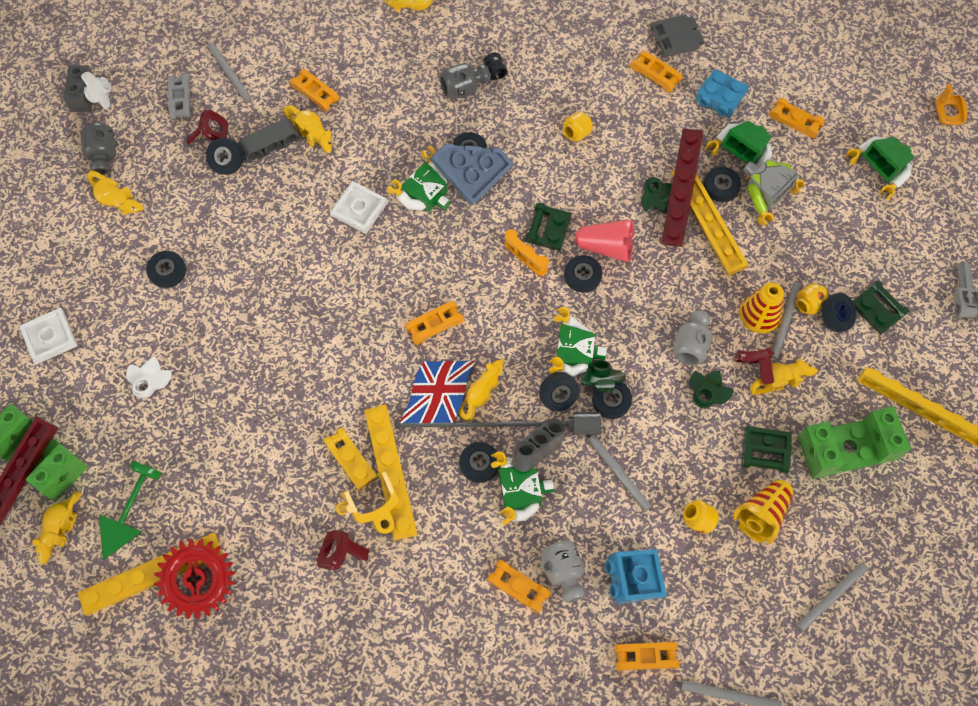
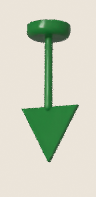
M131 461L130 469L139 473L140 476L118 522L99 514L102 560L142 533V531L125 525L124 522L146 476L158 480L162 476V472L136 461Z

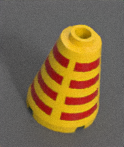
M770 282L742 301L739 307V317L747 329L755 333L765 334L775 330L780 325L783 317V288L777 283Z
M775 480L740 505L733 514L734 521L736 522L738 519L740 523L738 528L756 542L763 543L766 540L768 541L767 544L773 543L779 534L794 495L791 485L784 480Z

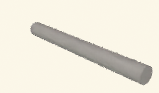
M214 43L208 44V49L245 103L252 100Z
M794 282L782 321L771 349L775 353L771 358L778 360L796 305V295L802 286L799 282Z
M592 435L588 439L589 443L645 512L652 507L649 501L599 439Z
M861 562L795 626L801 632L805 631L868 570V567Z
M682 680L681 690L753 706H782V702L779 700Z

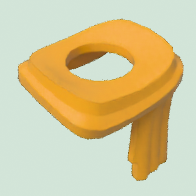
M948 84L943 93L935 99L939 122L945 125H962L967 121L968 110L966 101L961 95H951L953 89L951 84ZM944 106H955L958 110V115L954 117L946 115Z

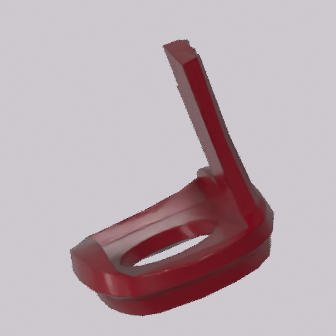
M204 110L201 113L198 127L187 137L186 143L190 145L201 133L212 141L218 138H226L228 130L227 120L213 110ZM209 120H214L220 125V133L214 132L210 128Z
M771 347L759 351L739 350L735 353L733 357L734 362L759 363L760 378L762 379L763 386L774 383L771 356L775 353L771 350Z
M332 530L324 538L317 557V566L326 570H338L345 560L346 553L358 560L367 561L369 549L350 540L346 532ZM336 541V549L334 553L327 558V555L329 554L332 548L333 542Z

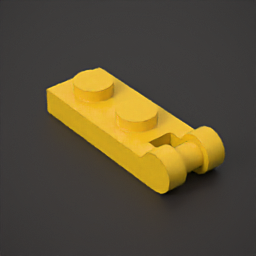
M340 427L336 430L337 433L331 437H325L323 441L359 491L377 479V475L345 430ZM342 440L345 445L337 449L335 444Z

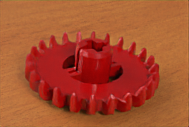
M202 538L199 539L197 545H195L193 539H189L187 547L184 542L180 541L179 550L171 546L172 555L163 554L166 563H157L162 571L154 573L155 576L160 578V581L155 582L154 586L161 587V590L156 595L165 596L161 604L169 602V612L177 608V617L183 611H185L187 619L191 617L192 612L195 613L197 619H200L201 611L210 616V607L218 611V601L227 603L223 594H232V591L227 586L234 585L235 582L228 579V577L236 572L228 571L227 568L233 562H224L228 553L219 555L221 546L213 550V541L204 546ZM198 561L207 564L213 575L212 584L203 595H201L200 588L206 584L208 576L204 569L198 567ZM187 562L189 569L183 575V583L191 590V596L184 594L177 584V574L180 568ZM194 571L196 575H201V580L197 581V585H195L194 581H190Z

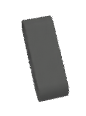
M285 118L244 136L238 141V144L242 148L246 161L253 163V160L257 158L261 159L272 154V151H279L294 141L298 142L300 135L291 120Z
M550 419L518 442L512 459L513 467L518 471L527 472L559 448L566 430L565 424L559 419Z

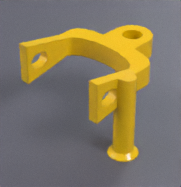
M381 471L377 475L388 493V499L382 506L369 513L360 514L354 505L349 491H344L340 493L344 502H339L336 505V512L339 515L351 513L357 523L371 521L373 528L378 533L387 534L394 528V520L389 511L397 505L398 497L386 471ZM382 520L384 521V524H385L383 528L381 527V521H382Z

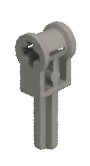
M968 262L959 263L957 266L959 287L953 293L955 318L967 317L978 321V289L973 288L971 265Z

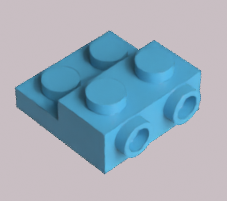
M714 69L699 89L695 101L699 102L703 107L715 110L721 116L731 118L750 86Z
M657 549L615 552L607 556L608 560L605 562V570L607 574L611 575L612 580L609 592L611 597L615 598L616 604L637 603L642 600L663 599L667 597Z

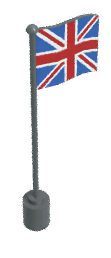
M424 361L416 374L407 408L401 420L395 423V428L400 430V428L541 426L545 422L454 423L464 400L469 375L476 361ZM573 412V417H568V421H562L565 426H568L569 430H573V435H601L600 412Z

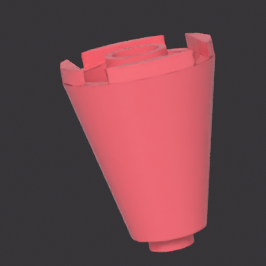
M627 219L580 227V230L576 231L575 243L581 249L623 262H630L633 250L634 221Z

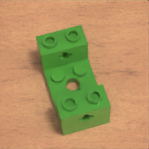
M11 403L0 414V458L7 463L33 422ZM52 438L44 451L43 459L37 463L32 473L25 480L43 495L56 502L88 466Z
M894 406L872 411L862 421L831 427L829 421L810 425L798 436L812 479L899 460L911 450ZM844 442H851L855 447V451L852 453L847 452L843 447Z

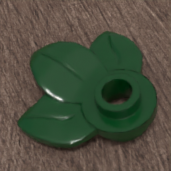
M656 177L648 178L644 182V194L641 197V205L645 212H649L655 207L660 212L667 214L672 188L671 183H662ZM651 184H654L657 187V190H654Z
M604 360L594 362L591 371L583 373L581 377L582 385H595L596 390L602 393H609L614 390L615 383L626 381V376L622 371L614 370L611 364Z
M718 370L710 372L705 376L694 371L690 377V387L694 392L693 402L700 408L706 409L713 404H724L733 395L734 390L732 388L722 387V377ZM700 395L707 396L708 400H701Z

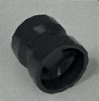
M493 52L485 56L483 63L489 69L490 80L494 81L498 80V78H504L508 71L505 64H503L501 54Z

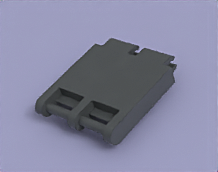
M685 14L655 21L649 25L656 36V43L661 47L663 58L698 50L699 46L704 44L703 36L700 30H697L698 25L694 16L687 17Z

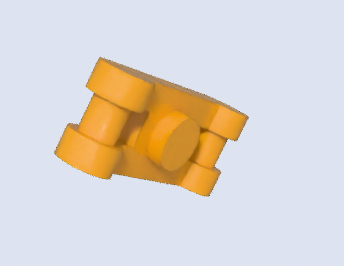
M645 50L641 51L638 54V58L630 63L631 69L642 73L669 93L675 88V84H678L683 79L679 71Z
M304 68L296 78L293 77L289 81L291 87L317 104L324 112L330 108L333 102L336 103L340 99L334 90Z
M781 97L778 98L775 107L769 112V117L811 138L817 136L819 133L818 129L825 123L823 117L819 115L813 116L789 104L785 98Z
M507 230L505 232V247L537 275H546L549 264L548 258L538 256L529 244H524L517 238L518 234L515 230Z
M450 301L405 324L406 330L409 333L411 332L413 336L412 340L415 345L464 322L465 319L461 313H458V307L454 301ZM450 314L451 317L446 319L444 315ZM424 325L425 330L420 332L418 328Z
M499 559L495 565L497 568L493 574H489L486 580L539 614L543 608L541 606L543 601L549 598L551 591ZM504 573L510 576L507 583L501 580ZM531 590L537 593L533 600L527 597Z
M677 642L614 645L615 653L618 656L616 671L680 668L679 660L676 658ZM660 651H666L667 660H661ZM634 652L635 661L628 662L627 653Z

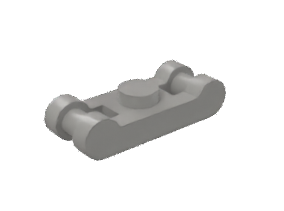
M189 73L178 77L168 75L169 116L171 120H178L180 117H185V119L192 118ZM183 106V109L177 110V107Z

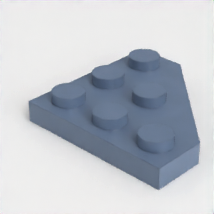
M454 144L443 145L430 158L432 163L470 206L474 205L514 165L502 149L455 146Z

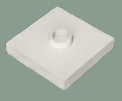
M352 181L330 214L332 217L367 234L387 205L388 199Z
M58 308L19 326L32 361L36 365L78 346L62 308Z

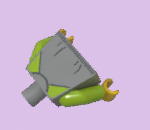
M769 159L758 167L750 161L743 170V172L751 176L747 189L757 213H760L757 221L762 226L767 225L765 217L769 222L774 219L772 213L766 212L767 209L771 210L789 191L793 194L800 193L801 190L799 188H803L805 185L803 180H797L799 174L793 171L788 163L775 162Z

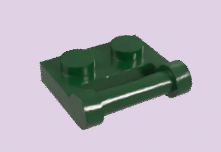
M536 203L534 208L535 215L530 231L525 236V242L561 251L572 213L547 207L544 203ZM547 215L549 218L543 237H538L537 233L542 217Z
M878 280L852 302L854 303L855 310L882 335L906 316L910 310L906 306L903 307L883 287L884 284ZM875 292L896 312L895 315L873 295Z
M746 426L744 428L742 467L750 468V466L775 469L780 470L781 473L788 474L791 465L792 432ZM752 452L781 455L782 460L751 457Z

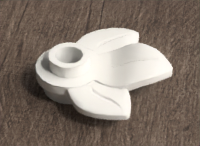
M90 72L83 73L81 78L87 85L84 88L86 98L91 103L99 102L105 110L110 107L108 94L111 92V85L104 77H95Z
M155 357L149 359L141 368L129 365L126 373L127 380L132 384L134 395L141 399L148 398L155 390L164 388L172 375L170 370L161 371L160 364ZM143 385H148L146 390H140Z

